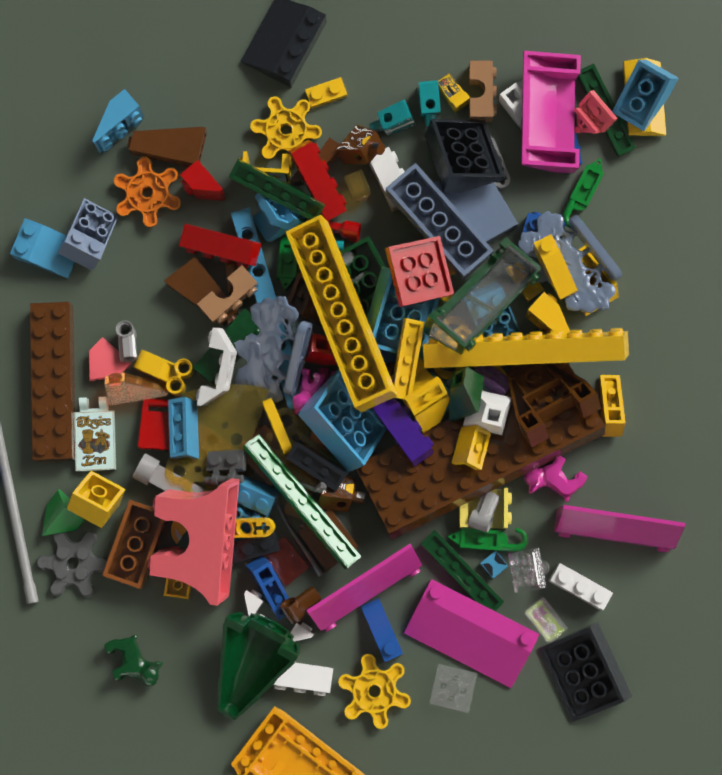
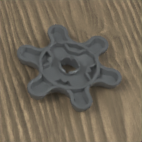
M87 531L78 542H72L66 532L54 534L53 540L57 545L56 552L51 556L41 555L36 562L39 569L51 570L55 574V580L50 586L51 594L53 596H61L68 586L74 585L79 589L83 597H91L95 590L91 583V576L97 571L104 572L108 558L96 557L92 552V548L97 542V534L93 531ZM71 558L78 560L79 564L75 569H70L67 564Z

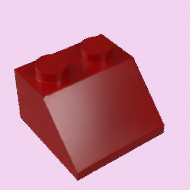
M199 160L180 174L182 178L180 183L189 196L193 194L196 199L224 201L226 199L223 188Z

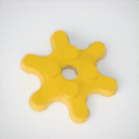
M271 97L267 103L271 111L270 117L266 120L255 119L250 124V128L254 133H262L268 139L267 144L262 149V155L266 159H272L279 150L288 151L301 144L305 139H318L322 135V130L319 126L306 123L305 115L310 110V103L304 99L299 100L294 108L287 109L282 105L280 98ZM287 125L292 130L289 134H282L281 128Z
M365 654L361 658L363 670L359 676L353 677L343 674L339 678V686L350 690L353 694V701L345 708L344 712L348 719H355L362 712H368L373 717L374 726L378 729H383L388 725L386 713L389 707L407 708L411 703L409 695L399 692L396 688L397 680L404 675V667L399 663H395L388 670L383 671L376 666V659L372 654ZM372 685H377L380 688V694L377 697H372L369 694V688Z

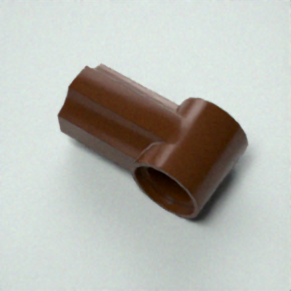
M311 586L297 597L286 599L282 602L280 608L289 623L296 624L305 617L307 610L322 601V598L316 589Z

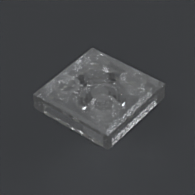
M539 548L508 553L515 593L546 588L544 574L549 572V564L546 561H541Z
M438 664L429 704L469 713L478 673Z

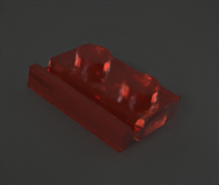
M286 536L279 540L281 551L264 555V557L270 561L275 572L287 586L310 567Z

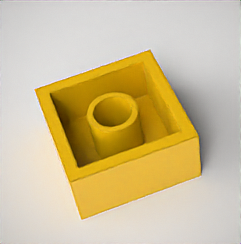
M166 578L164 596L190 599V585L175 579Z

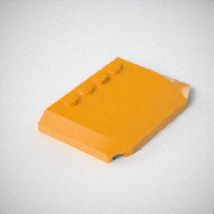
M275 706L231 763L237 775H365L291 716Z

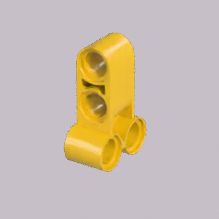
M142 349L133 368L166 382L167 390L177 397L186 392V384L183 380L192 377L195 371L194 366L187 359H179L176 363H172ZM182 365H189L188 372H180V367ZM175 382L181 383V388L178 391H172V385Z

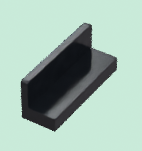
M302 440L296 441L286 459L319 481L324 482L334 491L338 490L345 477L350 473Z

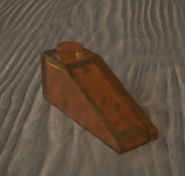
M112 373L105 376V389L110 406L168 396V390L164 382L127 373Z

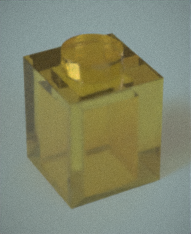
M362 169L344 176V182L352 202L367 200L368 196L371 195V190Z

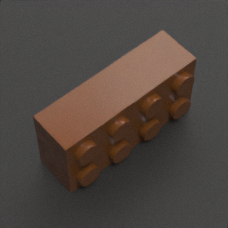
M129 499L102 576L139 589L144 588L150 571L148 569V560L151 555L157 552L167 521L154 516L155 510H153V507Z

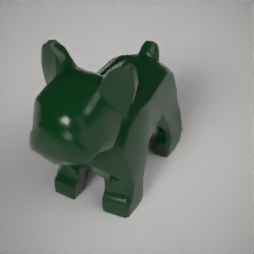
M136 634L129 638L114 639L104 644L107 654H113L116 650L123 652L122 666L112 671L116 681L129 676L139 679L145 686H154L157 683L159 669L163 662H150L143 658L136 640L138 638Z

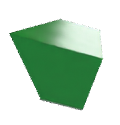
M60 489L57 490L47 503L42 536L77 530L85 521L84 518L67 510L70 498Z

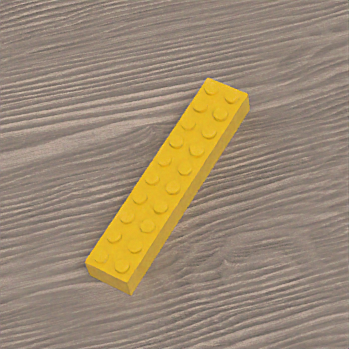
M319 215L286 231L354 408L362 413L398 396L328 221L322 215Z
M612 328L608 332H602V329H591L588 333H582V330H570V333L562 334V331H550L547 335H542L541 331L530 332L526 336H523L522 332L510 333L508 336H503V333H494L491 336L483 337V334H481L475 342L477 343L470 352L466 350L462 355L434 339H428V342L423 344L424 368L626 360L629 356L628 331H623V328ZM457 335L463 342L467 339L464 338V335ZM436 336L454 347L458 345L452 338L445 339L444 336Z

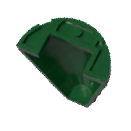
M237 612L225 618L222 633V652L220 653L217 711L227 718L236 720L255 704L261 695L275 684L281 675L295 664L300 653L299 643L293 641L294 636L286 628L269 618L253 613L250 616H243L242 612Z

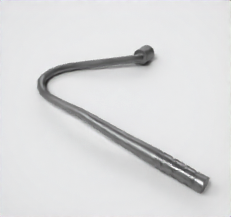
M299 481L303 487L314 492L321 493L327 488L324 482L319 483L314 488ZM278 496L276 505L287 530L319 577L325 572L290 525L282 510Z

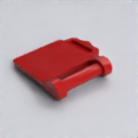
M144 396L138 447L140 449L170 451L169 412L149 411V406L168 407V400L150 399L149 396Z

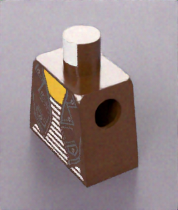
M347 476L337 491L326 485L327 488L319 493L317 504L321 509L347 512L351 502L363 504L365 493L354 490L356 480Z

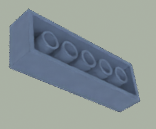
M416 163L386 187L385 194L425 239L440 236L446 263L462 281L488 260L494 252Z

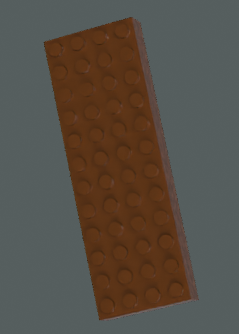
M569 363L559 364L574 373ZM510 390L503 396L512 397ZM512 400L503 434L491 433L482 470H475L465 464H452L460 429L464 427L465 418L455 422H450L448 419L424 433L421 432L424 437L428 436L433 442L432 449L434 453L415 467L397 444L369 458L364 466L356 470L391 540L559 456H563L605 435V425L597 411L583 418L575 406L544 422L549 438L531 448L522 436Z

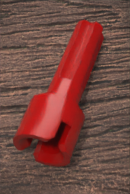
M345 220L343 223L328 221L333 234L340 235L344 240L359 241L361 233L360 223Z

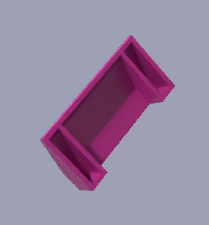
M523 51L521 165L554 173L573 174L579 169V149H574L575 79L580 75L581 55Z
M562 505L556 511L554 532L559 533L558 536L564 538L576 535L657 547V551L669 553V549L673 550L676 548L685 528V523Z
M409 544L315 604L307 612L320 631L325 629L328 632L337 626L335 624L337 620L407 575L413 577L421 572L419 567L422 564L412 545Z
M430 579L404 631V634L512 688L540 635Z

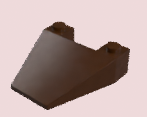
M557 363L522 364L506 373L517 422L522 436L531 448L549 438L544 422L575 406L583 418L601 409L598 395L585 379Z

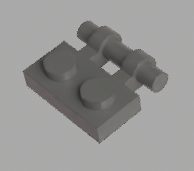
M245 450L208 452L206 471L213 473V475L205 477V484L219 486L231 478L240 479L239 483H243L244 476L238 475V471H246L247 452ZM222 472H229L228 476H222Z

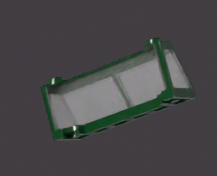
M506 237L499 244L500 248L491 254L490 258L442 307H439L437 311L434 310L428 316L423 329L426 335L461 355L466 350L470 352L477 343L475 342L476 339L530 283L534 285L541 277L539 273L542 267Z

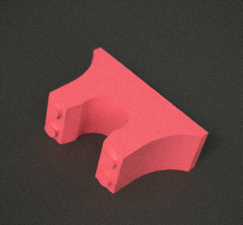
M231 478L220 484L217 489L207 492H186L168 489L154 498V516L165 521L181 523L188 531L189 545L188 548L178 546L164 547L151 555L148 560L149 575L184 582L197 589L210 605L218 606L229 597L240 479Z

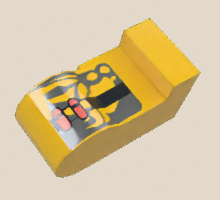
M448 73L438 80L439 91L455 113L469 104V95L456 83L452 75Z

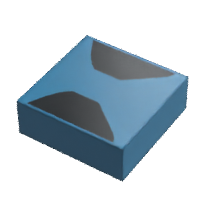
M494 551L480 563L492 579L508 567L497 551Z

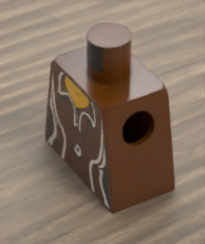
M356 125L336 151L344 164H369L376 155L384 153L385 146L376 131Z

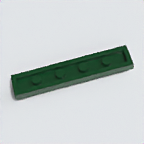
M595 64L580 69L578 79L586 95L589 91L594 90L608 108L613 111L615 104ZM615 115L618 119L605 133L617 157H621L634 151L636 146L631 136L628 135V130L622 118Z
M237 159L229 174V178L309 220L319 216L325 207L324 203L240 159Z
M436 530L421 543L431 556L476 602L493 611H496L504 603Z

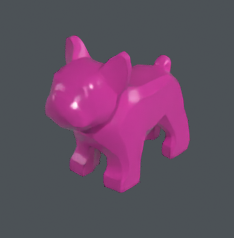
M319 367V373H314V380L311 379V369H302L303 378L300 393L293 396L292 399L295 414H299L305 403L329 379L330 368ZM333 370L331 372V376L336 372V370Z
M559 456L553 460L552 464L538 467L524 474V480L529 486L528 493L530 495L539 488L548 487L563 497L565 502H568L570 497L584 485L588 476L579 471L575 475V479L567 480L561 470L566 459Z

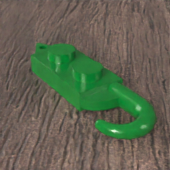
M601 158L590 165H586L563 211L562 217L564 222H566L565 226L571 228L568 221L572 210L583 211L588 207L604 175Z
M285 236L280 241L277 279L280 280L284 290L287 291L296 280L299 265L289 239Z
M461 528V530L448 536V538L460 545V548L519 552L525 549L528 544L526 532L519 528L515 529L522 536V542L519 544H509L505 532L499 530H489L486 533L474 528Z

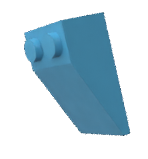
M638 60L612 112L645 131L670 96L679 78L648 60Z
M24 218L10 252L14 259L67 279L75 264L74 261L57 253L65 237L64 234Z

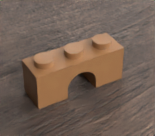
M493 61L469 62V85H477L484 92L481 97L470 98L469 120L492 122L493 116L497 115V104H493V97L497 95V87L493 86V79H496V67H493Z
M242 265L227 278L228 282L233 286L231 296L222 299L211 291L197 303L198 307L214 325L217 322L219 324L228 317L227 313L232 309L234 311L243 304L242 300L247 296L249 298L258 291V282Z

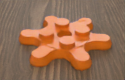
M141 157L137 161L138 172L135 176L128 177L124 174H117L114 177L115 186L126 191L125 200L117 205L116 210L121 216H127L135 210L140 211L143 214L145 226L154 227L157 224V211L160 208L167 207L170 210H177L181 206V200L177 196L171 195L168 191L169 185L177 180L178 173L174 168H168L163 173H155L151 167V160L148 157ZM151 188L153 194L151 197H144L142 195L143 190Z

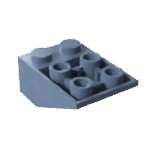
M84 198L57 253L93 271L103 255L119 216Z

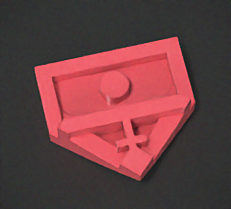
M594 90L588 92L579 103L578 108H574V112L577 114L575 133H603L618 119Z
M102 337L89 350V381H114L115 378H119L131 366L132 362H121L119 351Z

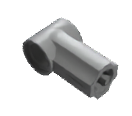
M123 320L116 326L119 356L121 362L129 363L138 359L136 347L137 333L129 321ZM125 330H130L128 334L122 335Z
M493 492L482 495L476 510H473L470 516L468 526L488 533L500 497Z

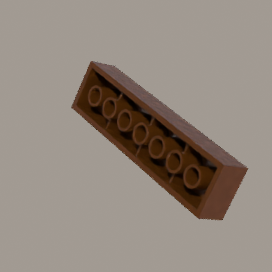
M70 302L30 303L32 460L36 462L75 461L74 308Z

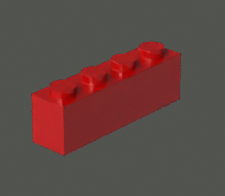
M307 140L288 150L311 197L325 204L321 215L329 221L347 211L344 206L347 204L342 194L339 195L336 190L338 187L334 177L330 178L327 172L330 169L326 161H321L318 155L321 153L318 145Z
M184 224L179 246L186 248L185 252L197 254V251L203 252V257L214 259V256L220 257L219 261L231 264V260L237 261V266L242 265L244 268H248L249 265L256 266L262 243Z

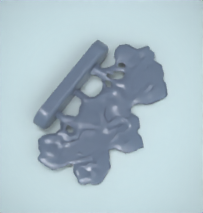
M549 211L540 215L537 218L538 232H523L518 243L519 248L526 255L537 258L533 251V243L552 234L578 289V292L565 298L566 308L568 310H581L589 313L596 309L601 311L609 309V299L615 295L616 289L609 282H602L601 272L605 271L613 281H616L623 276L620 268L578 215H574L568 221L573 230L572 233L564 231L562 215L551 214ZM565 235L566 238L561 240L560 236ZM575 236H578L586 248L583 251L571 245ZM589 252L599 263L595 269L586 268L582 263V257ZM542 268L539 273L541 277L537 282L548 281L551 284ZM595 273L596 275L594 277L597 280L595 284L592 286L590 284V278ZM599 282L602 284L600 288L597 287Z
M278 296L276 299L268 297L263 299L261 303L251 306L252 320L258 326L260 333L259 335L251 333L246 336L244 341L238 340L234 342L238 355L247 361L246 365L238 369L235 383L243 393L252 392L256 389L261 402L272 398L274 403L283 400V394L279 388V382L285 380L284 392L291 396L297 393L301 382L312 324L302 321L298 325L295 335L293 334L290 324L298 319L299 313L295 307L288 304L285 296ZM280 323L285 325L288 334L282 332L279 327ZM287 339L294 342L291 356L284 354L281 350L282 342ZM285 359L289 360L287 375H284L279 370V366ZM272 376H278V378L275 380Z

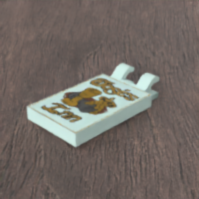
M99 397V408L89 409V399L79 398L80 412H74L76 471L116 470L115 411H109V399L107 397Z

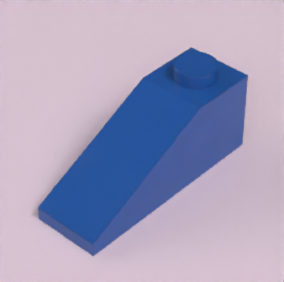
M260 556L245 566L279 621L286 617L280 605L289 597L270 561L264 556Z
M379 598L362 605V611L384 661L386 662L402 655L401 647Z

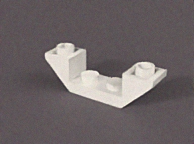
M213 327L208 336L209 347L224 351L220 355L219 365L221 366L219 373L215 377V384L217 385L216 387L204 385L198 389L196 394L198 406L210 404L230 389L237 351L223 328Z
M252 589L251 592L246 590L244 596L248 615L250 616L251 613L256 614L264 601L261 600L262 595ZM304 622L301 625L297 623L291 631V634L294 636L293 641L312 638L314 634L311 630L313 628Z

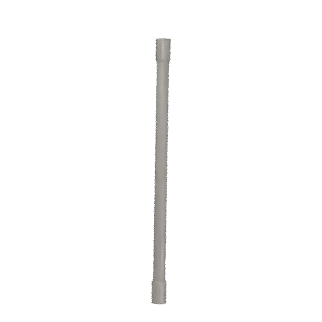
M0 422V472L20 563L26 602L31 604L39 602L33 581Z

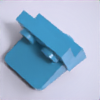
M257 193L255 196L259 203L260 211L253 217V221L266 241L272 242L286 234V231L305 222L304 216L262 194Z

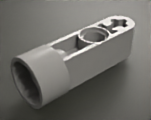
M146 453L132 478L145 485L151 483L164 491L172 489L186 492H207V490L160 466L159 460Z

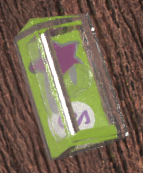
M544 597L525 610V614L548 643L558 638L568 629Z

